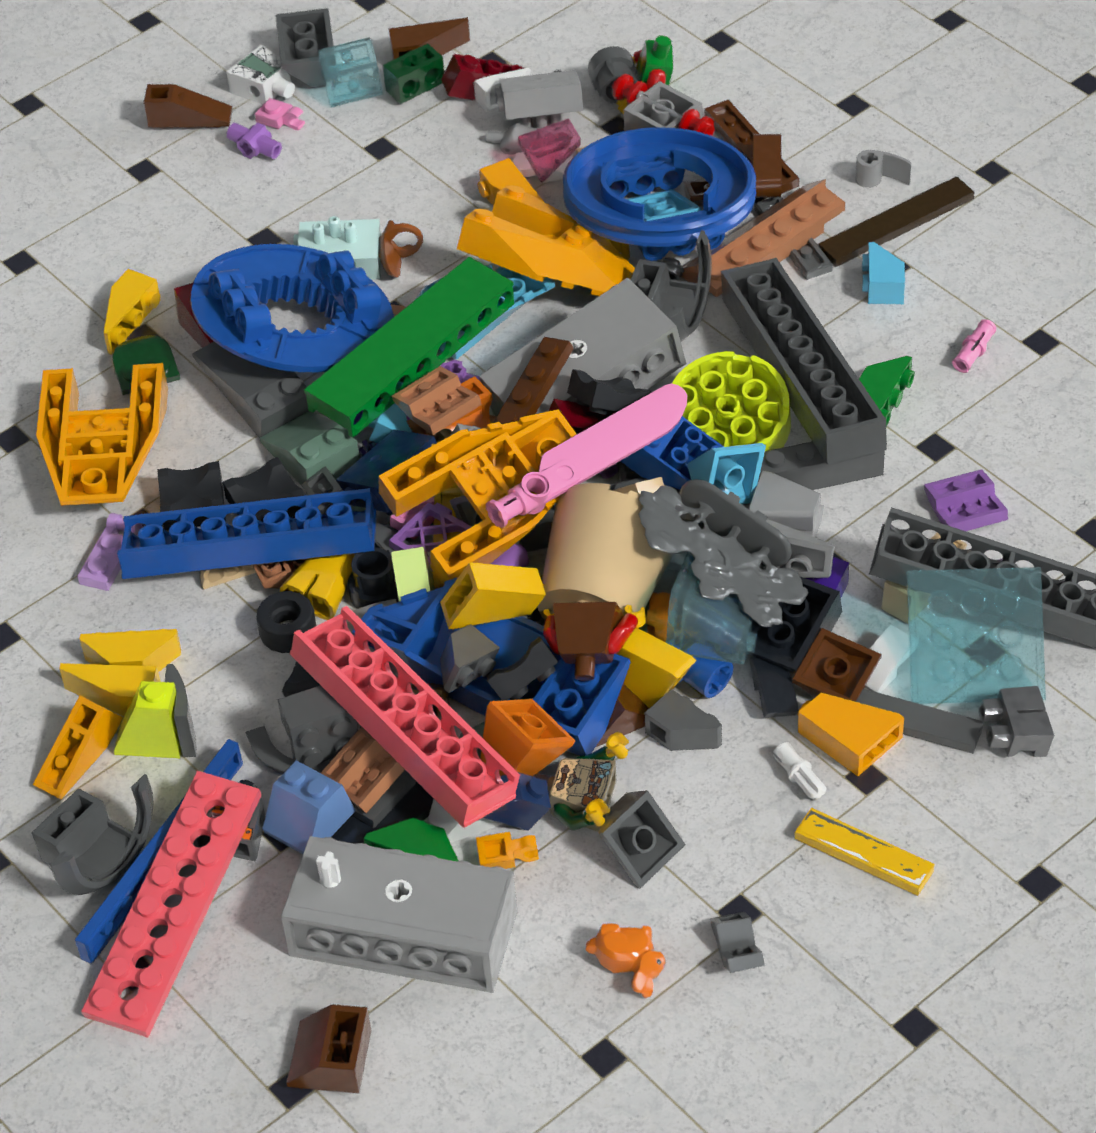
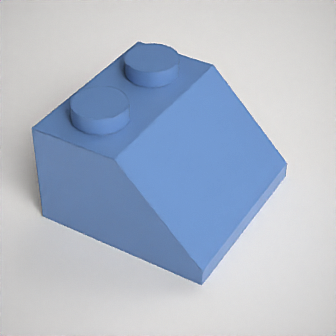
M296 760L273 784L263 831L303 854L310 836L331 838L356 809L342 784Z

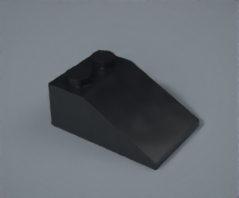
M800 577L802 579V586L809 592L801 605L779 602L783 623L779 625L772 624L771 627H764L752 619L737 645V650L796 673L820 630L824 628L832 631L843 612L840 591Z

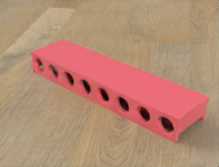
M348 606L341 608L339 615L304 633L301 630L294 632L290 655L463 828L516 798L515 793L520 774ZM346 620L353 625L355 636L350 632ZM368 641L375 647L376 650L374 652L370 651ZM389 662L396 667L398 678L392 673ZM410 683L417 687L418 694L414 695ZM432 704L439 709L442 720L435 715ZM454 726L458 727L463 734V737L460 739L456 735ZM476 747L484 753L486 764L479 758ZM499 770L506 774L508 782L504 783L502 781Z

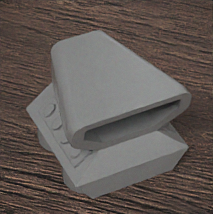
M764 470L761 473L749 510L753 513L758 510L768 517L767 520L780 523L814 537L817 535L824 505H821L820 493Z

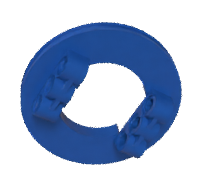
M665 127L641 128L606 136L578 152L568 163L563 174V201L571 217L582 227L596 235L620 243L637 245L643 256L650 261L662 259L667 255L668 251H672L678 256L689 254L696 247L701 230L705 231L709 239L710 249L717 248L723 242L725 233L736 227L749 215L756 199V174L750 161L727 142L708 134L687 129ZM685 170L698 174L710 185L704 192L702 211L645 222L644 204L624 199L629 192H634L637 195H646L652 192L655 187H660L664 190L675 189L682 183Z

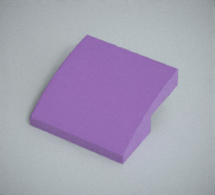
M983 469L924 484L928 500L942 524L963 531H969L1008 520V509L995 495V484Z

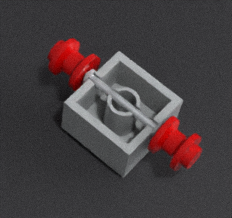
M623 74L614 81L612 86L613 97L618 101L626 99L628 105L624 108V131L665 127L687 129L713 136L715 130L714 121L708 116L702 117V103L661 81L649 90L647 84L642 81L634 83V78L629 74Z

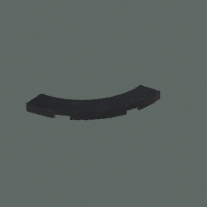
M416 781V784L375 828L370 827L351 815L331 838L353 844L364 843L365 835L375 830L411 818L423 821L429 817L434 798Z

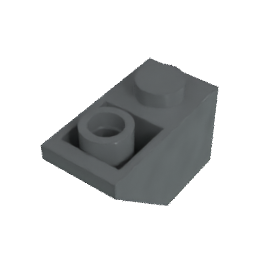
M472 624L450 635L440 657L443 688L448 693L461 686H468L480 676L486 677L496 665L494 659L500 647Z
M673 689L645 712V733L670 751L718 749L722 745V724L714 715L702 711L695 706L690 698L681 696Z

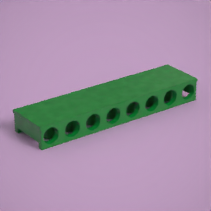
M468 257L304 389L308 410L312 413L317 410L346 428L349 436L355 437L395 403L392 395L438 368L514 305V282L473 258ZM500 297H504L505 300L501 305L498 306V301ZM486 309L484 318L478 322L479 315ZM460 330L464 331L463 336L457 339ZM446 342L444 351L437 356L440 346ZM420 363L423 364L422 370L416 373L418 365ZM405 376L403 385L396 390L398 381ZM377 398H382L383 400L380 405L375 407ZM363 410L362 418L357 424L353 425L355 417Z

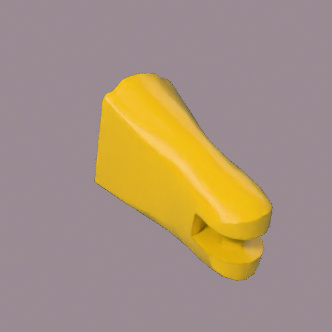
M354 553L307 558L284 582L279 592L293 591L300 593L310 600L316 617L324 620L333 618L341 603L348 579L352 573Z

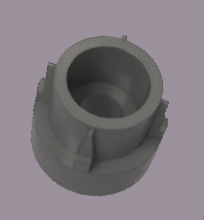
M611 46L603 48L596 52L589 61L588 73L593 87L598 91L599 96H603L609 103L617 104L618 100L613 97L612 86L618 77L623 74H629L634 78V83L638 82L636 77L638 72L630 52L622 47Z

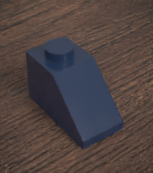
M519 773L520 777L515 793L516 798L483 818L529 831L551 809L546 780ZM506 775L500 776L504 783L508 782Z

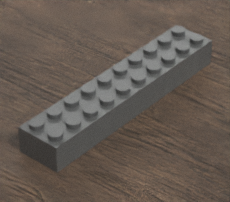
M773 258L721 271L722 299L758 357L771 364L784 379L789 393L790 407L826 464L841 463L846 460L869 456L887 450L885 417L778 259Z

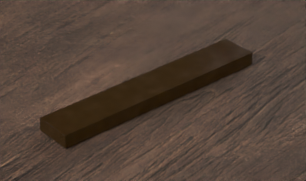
M956 176L819 243V247L830 262L837 267L868 252L869 242H875L880 246L973 200L974 191Z

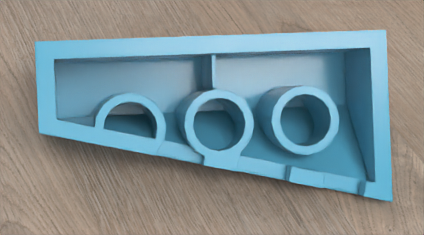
M498 267L495 270L497 273L514 282V305L451 357L457 360L529 300L554 288L555 282L547 277L542 282L504 267ZM500 297L498 301V306L503 303V301L505 300L504 297ZM486 309L479 315L478 322L484 318ZM460 330L457 339L461 338L465 332ZM444 342L439 348V350H441L442 352L445 349L446 342Z

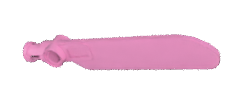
M672 383L664 385L545 452L541 457L539 472L527 473L520 484L509 489L508 495L497 501L490 500L487 502L486 510L489 518L497 527L503 528L508 524V520L517 515L525 516L526 514L539 513L544 509L547 502L567 492L570 487L581 484L663 437L680 422L687 405V393L679 385Z

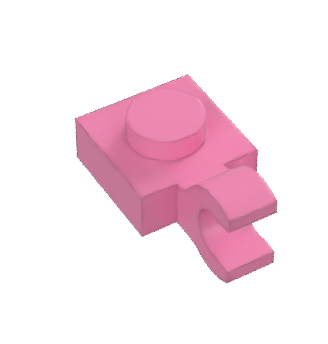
M269 98L255 113L256 122L276 129L286 125L294 130H300L305 124V121L298 119L303 113L302 109Z

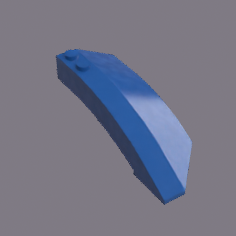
M457 577L445 581V585L441 588L429 592L424 588L401 596V601L384 607L381 603L370 607L361 619L427 684H443L440 657L450 635L462 629H448L440 604L443 597L457 580ZM523 616L473 625L500 647L494 659L496 665L493 670L505 668L516 663L526 653L530 643L539 636L558 661L553 665L556 671L542 682H539L536 678L526 685L529 691L518 700L533 699L575 740L573 746L567 750L568 752L579 756L592 753L606 731L631 664L630 659L614 654L611 663L595 664L593 680L581 681L574 678L575 664H567L560 655L553 653L543 635L544 626ZM368 641V646L376 650L373 644ZM482 676L473 680L468 686H461L448 693L450 698L486 716L487 706L490 701H502L488 683V678Z

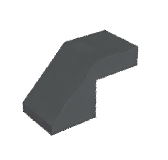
M745 912L710 918L723 966L730 973L765 966L763 952L755 944L750 916Z

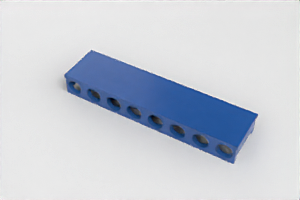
M368 488L124 516L125 528L121 550L117 551L122 570L121 576L122 579L375 551L377 512L374 510L371 491ZM354 499H363L366 501V510L361 512L353 511L349 503ZM330 502L333 504L327 509V515L320 513L318 506L321 503ZM300 506L302 508L295 513V519L288 516L287 509L289 507ZM259 510H270L271 512L264 516V522L259 521L255 516ZM229 513L239 514V516L232 520V525L227 524L224 520L225 516ZM204 516L209 518L201 523V529L193 524L194 519ZM167 520L177 521L169 528V532L162 528L163 523ZM138 523L145 524L146 526L138 531V535L131 531L133 525Z

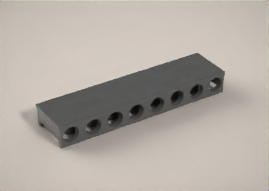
M891 507L885 524H882L869 571L870 575L1096 648V589L1086 590L1078 584V582L1086 580L1096 585V573ZM894 520H903L908 523L910 528L898 529L891 523ZM934 530L939 533L941 538L929 539L922 532ZM964 540L970 543L972 548L967 550L959 549L953 542ZM988 550H995L1001 553L1003 558L998 560L990 559L984 553ZM1020 560H1026L1032 563L1034 568L1030 570L1021 569L1015 563ZM1052 570L1060 571L1064 574L1065 578L1055 580L1046 573Z

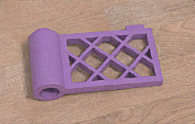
M428 502L389 540V547L396 551L424 547L427 556V552H431L432 549L448 541L446 533H462L472 526L452 516V510L438 502L435 505ZM428 516H432L438 519L441 525L423 527L422 522ZM443 534V542L425 543L424 536ZM420 536L421 544L417 545L403 543L408 537ZM514 544L491 564L527 567L529 564L528 553L522 545Z

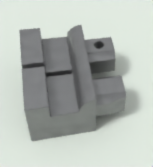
M1039 686L1002 688L999 690L997 698L981 700L978 709L980 720L982 722H997V725H989L986 732L989 748H1005L1007 757H1012L1019 751H1032L1033 757H1047L1054 733L1048 714L1045 712L1046 708Z

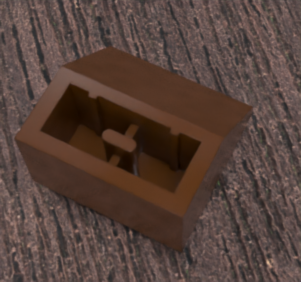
M331 1004L300 1020L287 1079V1087L359 1093L372 1031L368 1007Z

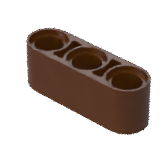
M753 134V168L756 174V198L782 196L781 134Z

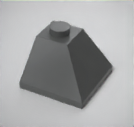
M648 790L625 793L610 808V813L603 815L605 822L599 830V835L636 888H642L686 845Z

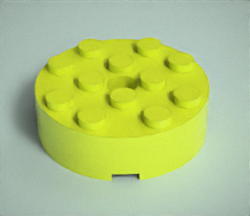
M734 351L712 353L691 362L673 380L672 384L679 385L687 393V405L682 416L722 446L729 447L763 443L766 445L765 451L784 447L791 429L789 393L780 373L765 360L754 355L752 357L735 355Z

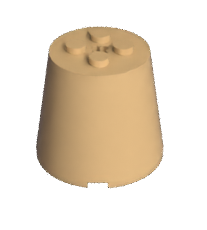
M585 483L572 486L567 492L560 495L555 505L541 580L544 584L546 596L537 606L544 620H546L544 615L545 609H549L550 614H554V603L616 602L622 610L623 616L625 615L626 605L632 606V612H638L641 607H646L674 553H667L649 546L645 536L646 529L641 524L638 515L643 508L639 501L641 494L629 490L628 495L610 490V484Z

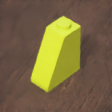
M141 681L120 724L114 747L115 755L180 759L181 746L174 720L175 683Z

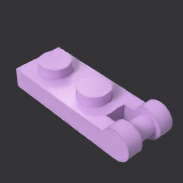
M116 513L109 514L104 531L78 574L80 585L109 591L121 569L117 551L121 550L123 535L118 533L120 530L124 531L125 528L122 515ZM143 524L133 525L131 531L138 535V531L142 528Z

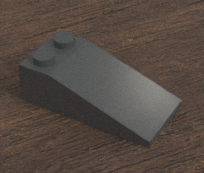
M212 342L193 353V358L259 439L309 411L307 397L304 392L307 386L295 372L274 369L250 362L227 351L216 342Z

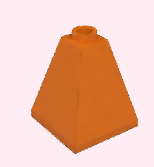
M533 699L490 701L487 706L483 739L519 773L529 776L536 775L575 743V740ZM481 751L480 759L486 764V757ZM499 770L500 776L506 775L503 771Z

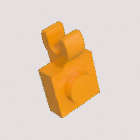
M510 832L476 837L480 866H497L509 869L516 867L515 859L525 862L539 859L535 835H527L513 840L511 839Z

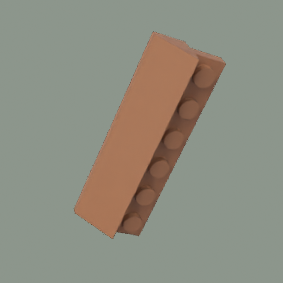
M826 179L808 183L724 238L721 245L711 250L712 272L709 292L715 297L722 294L721 271L777 258L779 262L790 256V252L793 249L799 250L808 244L810 238L815 239L824 233V224L845 211V201L826 188ZM698 257L683 266L684 272L681 277L687 282H698Z

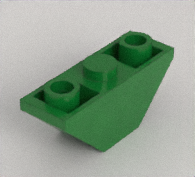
M903 356L866 366L859 378L885 417L886 427L890 421L892 409L894 407L898 408L902 401L904 389L910 388L913 383L915 371L911 370L912 357Z
M415 818L367 833L364 837V844L371 847L388 850L398 849L405 853L422 856L433 855L440 859L458 861L444 828Z

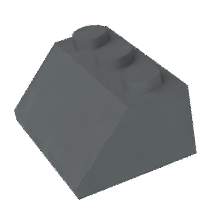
M329 9L275 14L282 70L311 87L339 84Z

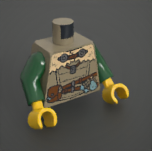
M613 733L607 739L606 745L593 753L560 760L555 776L537 773L536 778L547 781L551 805L550 814L570 830L575 831L585 827L599 832L600 827L605 822L603 815L610 813L609 805L617 782L616 761L614 759L615 756L618 759H624L628 755V750L624 746L628 745L629 740L622 733Z

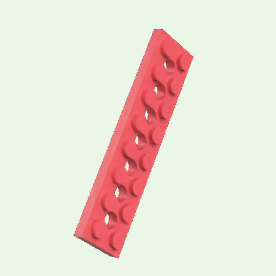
M201 771L196 772L81 1010L85 1018L147 1038L149 1037L262 796L260 789ZM222 806L225 808L222 815L216 818L207 816L208 811L212 807ZM201 835L211 837L206 846H193V842L197 837ZM194 865L197 867L193 875L189 877L179 876V872L184 866ZM171 895L182 896V901L175 907L165 906V901ZM166 925L168 927L166 934L162 937L153 938L150 936L151 930L155 926ZM145 955L153 957V962L149 967L144 969L135 967L140 957ZM130 986L139 988L137 995L133 999H121V993L125 988Z

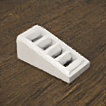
M523 68L475 80L476 102L486 112L498 107L495 88H500L499 79L531 75V70Z

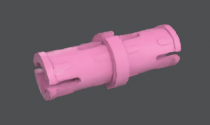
M982 319L973 333L964 339L962 349L952 361V365L956 370L967 373L977 357L984 354L987 349L986 344L997 330L993 322ZM978 341L974 349L971 351L974 344Z

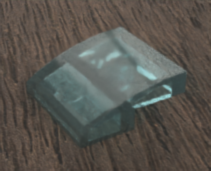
M370 37L318 50L321 72L325 79L328 102L331 108L383 95L376 55Z

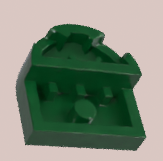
M154 335L141 336L127 340L116 347L113 352V366L122 395L131 393L133 365L163 363L167 383L180 380V374L171 347L165 339Z

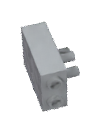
M555 70L552 73L499 79L500 88H495L499 112L504 111L506 120L520 118V124L532 128L531 117H535L536 128L540 131L548 128L546 115H550L551 125L556 127L562 124L561 113L583 111L581 83L575 70L562 72L561 70Z

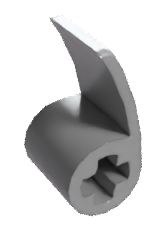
M864 150L858 153L856 161V182L858 185L865 188L875 187L880 184L882 176L894 178L910 185L911 161L895 154L877 150Z

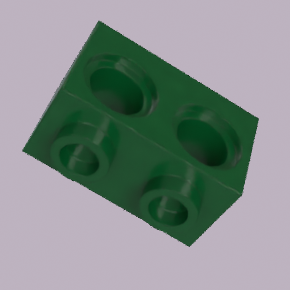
M427 43L384 64L385 90L398 103L402 104L443 84L441 80L444 74L443 56Z

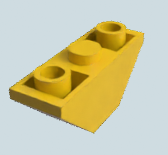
M177 629L96 632L80 634L79 638L84 658L90 664L157 666L158 672L179 657L182 650Z

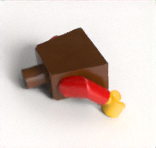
M616 602L554 603V614H550L549 609L544 610L546 620L543 635L553 653L560 655L565 663L575 664V679L591 681L594 679L595 664L611 663L614 654L621 650L635 628L644 626L646 623L645 607H641L638 612H632V606L626 605L625 615L623 616V612Z

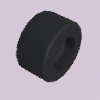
M283 591L272 594L263 600L257 609L256 620L259 636L263 644L275 652L290 653L294 632L301 630L304 633L316 627L314 608L310 600L300 593ZM286 620H293V622L288 624H279Z

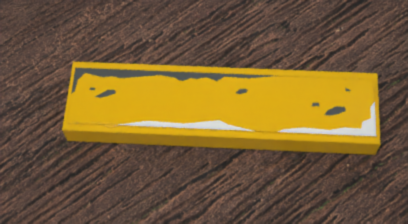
M813 808L809 810L795 831L796 840L917 896L934 872V863Z

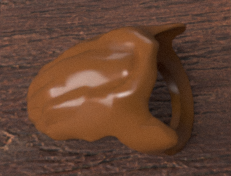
M393 220L388 221L383 233L379 237V258L388 275L398 278L401 273V258L409 257L421 248L423 234L417 227L407 223L395 224ZM401 232H410L416 235L418 240L413 246L407 244L399 247L393 239Z

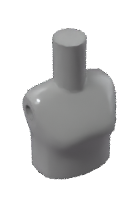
M519 123L511 125L505 133L488 131L486 135V141L501 144L500 148L505 154L535 151L540 138L538 128L526 127Z

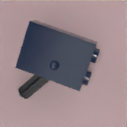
M394 429L378 444H375V442L368 443L367 440L361 442L363 446L359 448L362 458L337 478L336 481L343 491L370 488L374 510L385 512L387 515H393L379 494V475L428 449L432 444H437L434 436ZM354 499L349 505L366 508V501Z

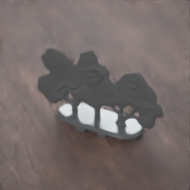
M698 479L687 481L682 485L679 494L670 486H660L654 493L640 492L639 501L643 508L638 515L641 524L646 529L645 536L649 546L667 553L691 552L695 557L691 568L694 575L700 579L699 589L702 597L724 600L730 594H737L745 613L758 624L764 627H771L772 624L779 625L783 623L782 609L778 604L779 602L801 605L809 592L802 586V579L797 571L791 568L777 567L788 562L792 555L791 545L787 537L766 522L768 518L766 515L758 510L753 513L740 504L741 498L730 491L729 494H726L715 485ZM680 505L683 507V510L677 511L675 506ZM689 513L696 520L685 522L680 518V515ZM699 522L704 525V529L699 527ZM760 564L766 566V569L761 570Z

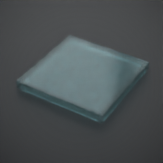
M1041 567L906 571L911 702L918 704L981 702V700L997 698L999 690L1002 688L1039 686L1043 701L1046 700Z

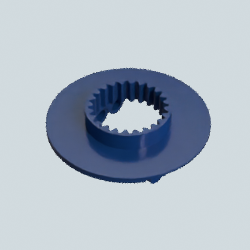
M261 244L238 248L219 255L208 262L198 272L191 290V308L194 317L202 330L214 342L245 360L284 371L327 372L394 317L392 306L384 292L366 275L362 267H355L353 256L348 250L328 253L314 248L288 244ZM279 298H283L286 302L295 299L298 304L307 302L308 307L317 306L318 312H325V318H330V324H326L324 329L316 328L315 333L310 330H306L304 334H301L298 330L290 333L286 328L277 330L276 326L273 323L271 324V314L266 304H268V299L278 302Z

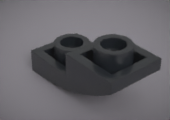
M751 657L749 661L755 691L759 690L763 717L795 716L799 709L789 670L757 657Z

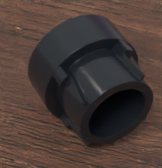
M375 548V551L354 553L352 573L348 579L350 600L355 608L359 609L396 599V603L399 602L392 556L389 550Z

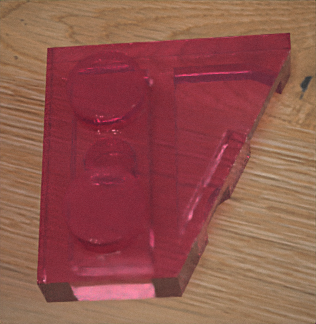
M568 118L518 136V144L542 183L581 145V138Z

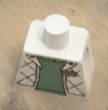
M263 45L257 47L226 71L230 93L264 104L269 98L275 99L278 95L290 98L295 90L294 84L291 83L290 74L282 70L281 59Z

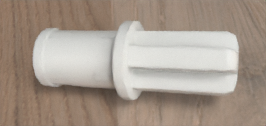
M783 742L775 748L773 757L787 771L788 779L791 782H797L809 798L813 800L820 799L826 793V786L811 770V763L808 760H803L789 742Z

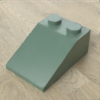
M310 411L260 437L261 444L274 457L279 458L284 468L300 485L325 466L336 480L360 459L357 440L349 436L348 431L331 419Z

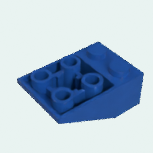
M682 416L680 422L669 433L622 459L621 462L643 478L650 480L662 477L664 485L681 490L682 485L691 480L687 464L712 448L724 446Z

